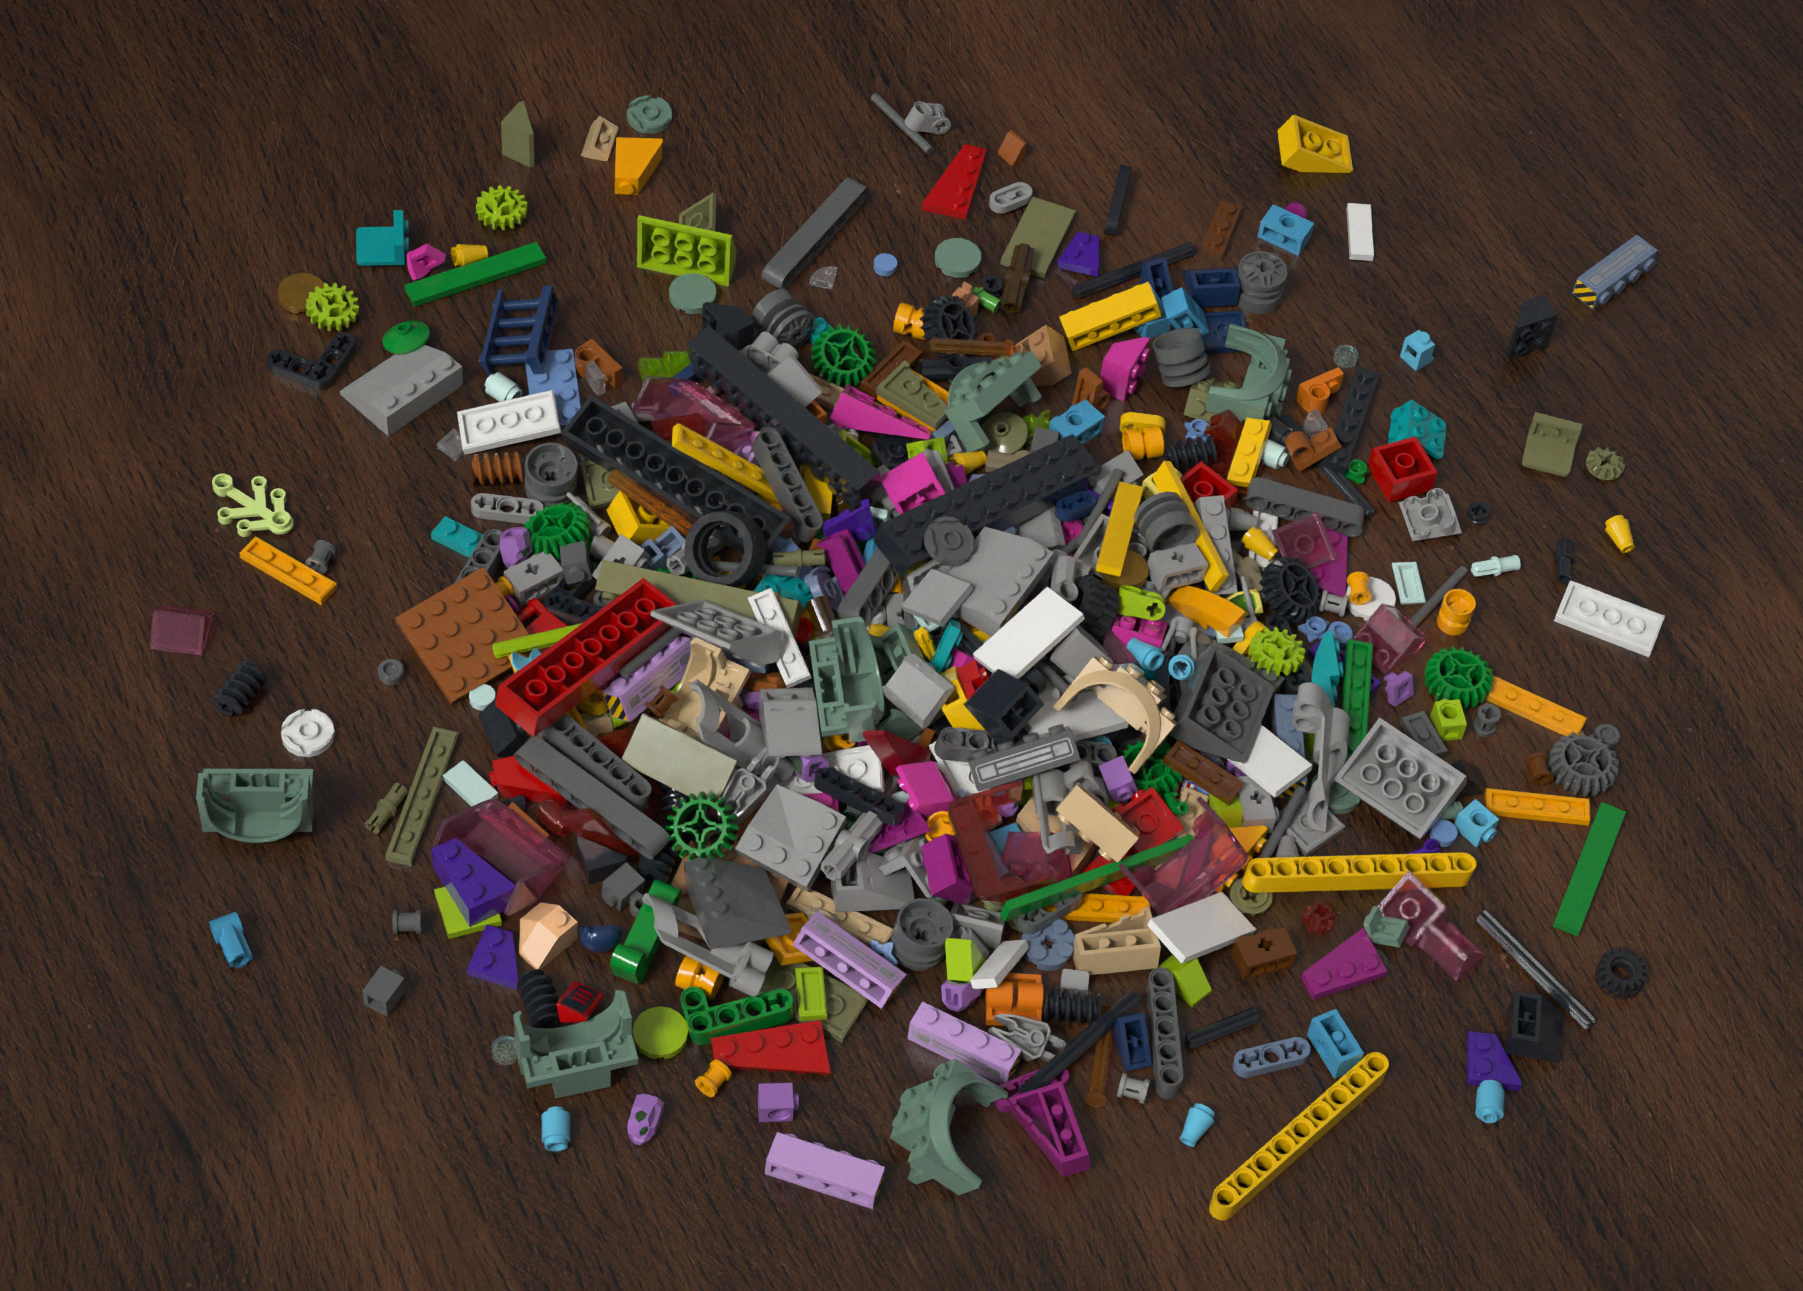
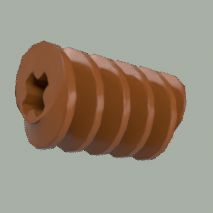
M505 452L502 460H500L498 453H494L492 460L485 453L482 461H480L478 454H474L472 460L473 486L475 485L476 478L479 479L481 485L485 484L486 478H489L491 485H494L496 477L499 478L501 484L505 483L506 477H509L511 484H514L516 476L523 483L522 459L518 452H514L512 459Z

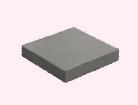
M931 569L901 606L905 612L943 627L973 591L970 583Z
M1309 792L1302 798L1283 834L1284 836H1292L1295 839L1297 849L1305 857L1335 838L1345 829V825L1329 810L1327 812L1326 832L1313 830L1309 826L1307 820ZM1321 802L1317 804L1318 807L1323 809L1324 805ZM1285 808L1278 812V813H1279V819H1280V817H1281L1283 811L1285 810Z

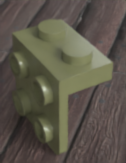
M1209 375L1199 382L1193 383L1190 388L1184 415L1230 428L1233 417L1207 411L1205 408L1211 386L1240 389L1238 384L1230 381L1218 382Z
M1535 412L1528 431L1522 465L1563 477L1569 476L1582 424Z

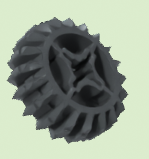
M1582 731L1577 736L1572 732L1569 736L1563 735L1560 741L1554 744L1549 754L1548 768L1551 769L1554 778H1557L1556 785H1564V791L1571 789L1574 796L1581 792L1584 798L1589 793L1595 797L1599 792L1604 793L1607 788L1613 785L1618 775L1619 760L1616 759V751H1610L1611 744H1603V737L1595 739L1593 733L1586 736Z

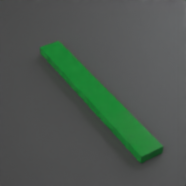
M1192 834L1120 859L1118 863L1115 861L1005 902L1000 915L1005 922L1189 854L1196 841Z

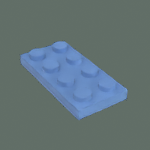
M573 349L548 351L543 374H533L530 366L525 362L529 395L553 390L561 431H563L581 408Z

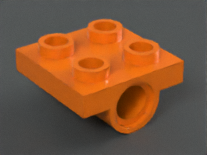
M1008 973L997 988H986V1025L1005 1026L993 1019L997 1014H1014L1042 1022L1043 983H1041V975Z

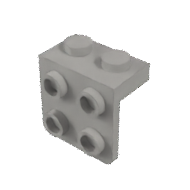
M925 834L893 845L884 854L885 858L879 866L882 873L887 875L906 867L928 899L935 897L931 895L929 890L927 872L922 860L921 846L930 842Z

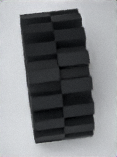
M1617 947L1612 948L1611 952L1607 950L1601 957L1595 970V981L1599 982V989L1605 987L1604 994L1608 996L1611 992L1614 999L1621 995V1000H1626L1627 996L1631 999L1635 994H1638L1648 974V969H1645L1646 962H1640L1642 957L1639 954L1636 957L1633 956L1635 951L1631 949L1629 953H1626V948L1621 947L1619 952ZM1614 967L1622 968L1630 974L1631 978L1628 980L1620 979L1612 973L1611 969Z

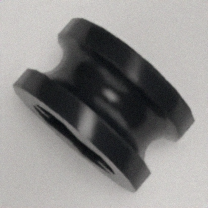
M987 276L982 281V287L985 288L987 293L998 298L1002 294L1003 281L997 276Z
M1473 502L1468 507L1467 519L1473 525L1482 526L1488 521L1490 509L1482 502Z

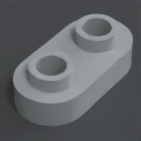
M1017 182L994 191L990 195L989 207L996 213H1007L1024 206L1032 198V188L1026 183Z

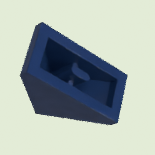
M1166 257L1143 263L1139 285L1149 282L1161 301L1162 297L1174 291Z
M1139 1012L1117 1017L1112 1038L1124 1070L1127 1072L1152 1066L1145 1013Z

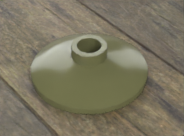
M1003 412L995 414L987 419L981 428L990 441L985 446L987 452L990 450L1015 454L1021 450L1028 438L1026 423L1020 416L1014 413ZM1001 429H1006L1002 433L999 432Z

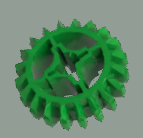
M839 324L836 330L830 326L827 332H820V338H815V346H812L811 349L813 354L811 362L816 363L813 368L814 371H821L819 377H827V383L829 384L835 381L836 386L844 383L846 387L847 384L850 385L852 382L857 386L860 380H863L867 377V374L872 372V366L876 362V359L873 358L876 351L871 349L873 342L866 341L867 333L859 335V327L852 331L850 324L847 325L846 329H843L841 324ZM853 346L858 349L862 359L853 351ZM848 350L846 356L839 362L840 357ZM825 353L833 360L834 366L827 361Z
M562 502L560 505L553 503L550 507L545 506V509L542 511H536V515L530 516L529 522L524 524L530 534L531 553L534 555L544 551V554L549 555L551 553L553 557H557L560 560L561 545L566 547L567 544L585 541L590 538L591 525L587 513L581 509L580 505L575 506L573 502L569 504Z
M1452 645L1449 651L1442 648L1439 653L1435 652L1427 662L1424 672L1425 687L1429 688V695H1435V701L1460 699L1461 706L1465 711L1468 706L1475 708L1478 703L1482 704L1486 696L1490 694L1493 685L1492 669L1488 668V661H1481L1482 654L1475 656L1473 649L1467 652L1464 651L1462 646L1459 650H1456ZM1442 670L1446 672L1445 676L1443 677L1440 673ZM1474 679L1477 683V685L1473 686L1471 683Z
M1137 739L1136 745H1127V751L1120 750L1119 757L1123 755L1128 767L1136 759L1145 742L1141 743ZM1168 741L1156 749L1136 774L1131 772L1138 791L1141 789L1147 791L1153 787L1158 795L1162 797L1166 792L1177 791L1178 784H1182L1183 776L1162 763L1172 748Z
M700 791L698 800L694 793L689 794L690 802L681 798L682 808L680 809L674 805L672 809L677 813L676 816L668 815L667 818L674 822V825L666 826L667 831L674 832L669 835L670 842H676L672 849L675 852L681 850L679 857L682 859L689 855V861L696 858H706L707 856L709 859L716 858V853L721 858H724L726 855L722 849L725 847L731 851L733 847L728 841H737L738 839L736 835L731 834V831L739 830L737 824H731V822L738 819L736 814H729L733 810V806L730 804L724 806L726 799L723 797L716 801L717 795L713 792L708 796V799L704 791ZM707 807L716 809L723 823L711 822L707 813ZM696 810L694 820L684 823L687 816ZM703 823L710 826L708 829H703V834L695 830L698 827H702ZM687 832L695 835L698 849L687 845L683 833ZM721 834L712 846L707 847L711 836Z

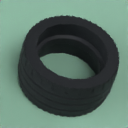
M734 511L708 513L695 521L687 533L684 546L686 563L692 574L699 580L730 587L742 586L752 581L764 566L767 552L764 533L754 520L742 513ZM729 524L733 525L743 538L744 555L742 562L734 572L723 575L713 569L708 559L707 546L709 538L715 529L721 525Z

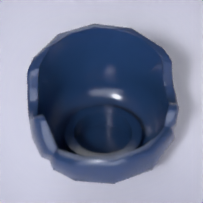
M615 925L579 927L582 945L593 953H605L613 950L622 938L620 926H618V929Z

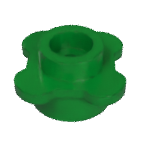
M1350 460L1344 475L1347 479L1357 484H1363L1365 481L1364 477L1370 473V468L1362 460Z

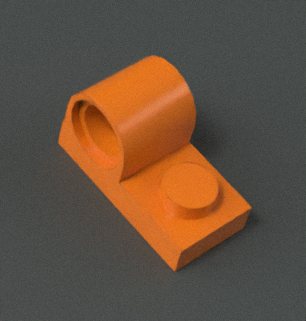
M1337 367L1299 384L1296 401L1309 414H1323L1326 410L1330 394H1334L1340 389L1344 373Z

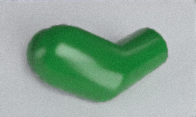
M1175 791L1166 792L1162 800L1174 816L1186 814L1189 809L1188 804L1180 802V799L1175 798L1179 794Z

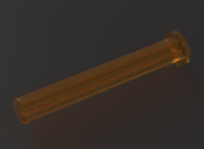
M933 338L930 340L929 346L931 351L941 353L1011 356L1015 353V344L1009 339L1004 342Z
M613 470L610 473L607 481L669 526L673 525L679 533L685 536L686 540L687 533L693 525L691 522L684 519L619 471Z
M1103 1005L1101 1015L1111 1006ZM1114 1026L1096 1043L1089 1093L1085 1095V1102L1091 1106L1100 1107L1107 1103L1104 1093Z

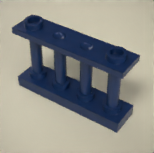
M552 285L543 286L541 296L538 299L508 301L503 289H498L496 300H493V312L483 352L479 355L480 367L484 369L487 377L494 374L495 365L525 362L530 366L533 374H543L560 302ZM538 308L537 313L533 317L507 319L510 310ZM533 326V330L529 335L503 337L505 328ZM529 344L528 350L525 353L498 355L501 346Z

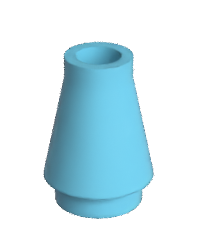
M1132 638L1127 643V651L1134 656L1145 670L1155 671L1162 665L1164 655L1160 648L1140 641L1137 638Z
M1185 654L1174 656L1169 662V672L1175 679H1188L1194 672L1192 658ZM1180 661H1181L1182 663L1185 662L1188 666H1187V667L1181 666Z
M1196 1103L1194 1107L1189 1109L1182 1135L1179 1138L1180 1141L1187 1146L1194 1147L1197 1141L1214 1123L1215 1113L1209 1107Z

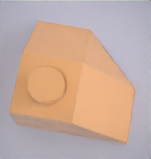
M539 903L520 919L519 955L534 969L541 970L578 939V922L559 905Z

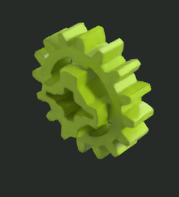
M499 185L497 190L489 187V193L482 191V197H477L476 214H478L479 221L484 220L485 226L492 224V229L494 230L497 226H501V229L505 230V226L508 225L513 229L514 223L521 224L522 218H526L527 202L524 195H519L518 189L511 191V186L502 189V186Z
M324 283L323 289L316 286L315 293L309 292V297L306 299V315L311 317L312 324L318 322L319 329L327 326L328 331H331L332 327H336L338 331H341L342 325L349 328L350 321H356V315L359 312L358 298H354L353 291L346 292L345 285L337 288V283H334L332 287Z
M1266 627L1263 633L1257 631L1255 637L1251 638L1248 654L1252 655L1251 662H1258V669L1266 668L1267 674L1275 671L1276 676H1279L1280 672H1284L1288 676L1291 670L1297 672L1298 667L1303 663L1305 649L1301 648L1303 642L1295 641L1297 636L1295 634L1287 635L1288 630L1286 629L1283 632H1279L1277 627H1274L1273 631Z

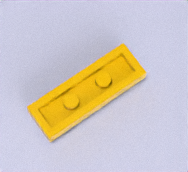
M1246 418L1226 479L1231 485L1248 487L1249 481L1255 478L1272 427L1269 420Z

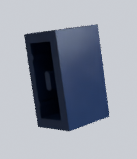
M1218 267L1182 270L1186 291L1200 307L1237 304L1240 282L1236 268Z

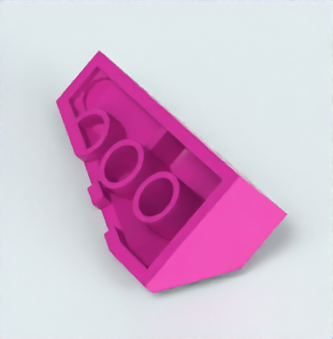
M848 384L842 391L830 416V419L834 420L833 424L842 429H847L848 427L855 430L928 440L932 433V430L909 417L902 416L899 418L897 412L894 411L895 409L890 406L876 405V398Z

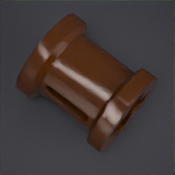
M661 685L657 695L644 705L658 718L663 720L664 713L673 703H678L679 699Z
M1544 752L1532 753L1525 758V765L1529 767L1531 772L1530 782L1534 786H1544L1554 779L1553 773L1548 769V756Z

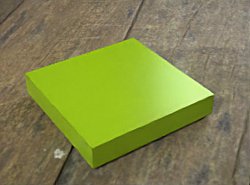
M445 887L434 889L448 939L485 930L486 925L493 927L502 926L500 915L497 914L469 927Z

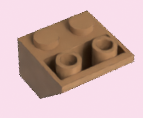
M1044 325L1010 348L1011 355L1018 351H1021L1022 354L1030 350L1033 351L1042 366L1030 376L1035 386L1054 385L1072 373L1064 336L1048 325Z

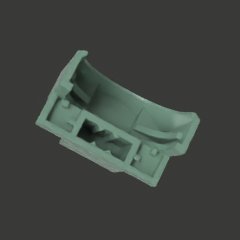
M1232 323L1229 325L1225 347L1251 354V363L1242 388L1210 387L1205 410L1233 417L1230 433L1239 435L1241 427L1245 425L1246 418L1263 420L1271 416L1280 417L1283 403L1279 402V400L1284 401L1288 385L1284 383L1289 384L1292 370L1288 369L1290 359L1286 358L1288 350L1284 349L1286 339L1260 333Z
M861 616L833 620L834 637L809 641L822 737L849 733L851 743L866 741L863 737V731L875 730V725H878L885 713L884 695L874 647Z
M204 769L203 773H198L196 793L202 831L219 832L228 838L249 843L271 842L286 838V836L294 832H312L314 813L312 800L313 769ZM221 797H230L231 802L226 801Z
M616 990L612 1004L599 1015L586 1020V1022L565 1027L534 1028L523 1022L521 1011L513 1015L515 1052L521 1075H524L526 1086L527 1088L552 1083L555 1099L611 1087V1070L638 1064V1056L632 1037V1016L625 991Z
M953 1059L938 1065L933 1074L934 1079L904 1091L900 1098L901 1105L898 1114L892 1123L893 1130L890 1139L910 1151L908 1159L911 1168L908 1176L909 1181L917 1185L935 1179L951 1191L961 1195L978 1189L982 1180L965 1166L953 1147L949 1131L956 1108L952 1104L953 1099L959 1096L960 1093H963L983 1106L988 1107L993 1101L1001 1098L1007 1099L1008 1092L982 1077L959 1060Z

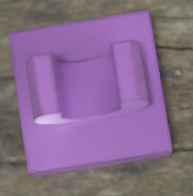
M1407 671L1398 676L1391 672L1384 677V680L1387 681L1385 690L1388 695V703L1396 707L1414 695L1413 675Z

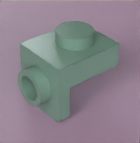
M1373 906L1370 914L1364 920V929L1371 942L1382 945L1400 947L1410 928L1407 920L1384 917L1380 907Z

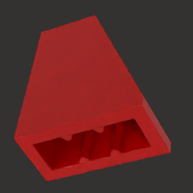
M514 756L492 761L494 771H490L489 775L492 787H498L499 796L511 798L523 795L527 801L557 806L567 805L566 798L522 767Z

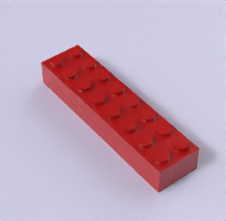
M642 578L498 686L495 706L532 737H535L619 673L623 666L670 630L671 626L650 616L651 611L677 604L645 578Z

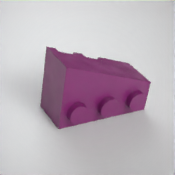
M1062 1081L1008 1098L1010 1113L1063 1177L1090 1169L1089 1154Z

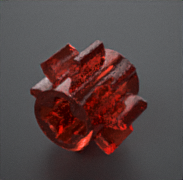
M1317 900L1312 907L1306 905L1302 923L1307 924L1308 932L1322 936L1326 929L1332 931L1337 914L1331 912L1330 904Z

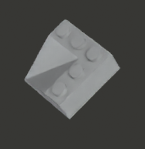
M777 784L748 825L735 850L744 859L808 893L821 871V863L834 848L838 835L847 824L846 816L824 804Z

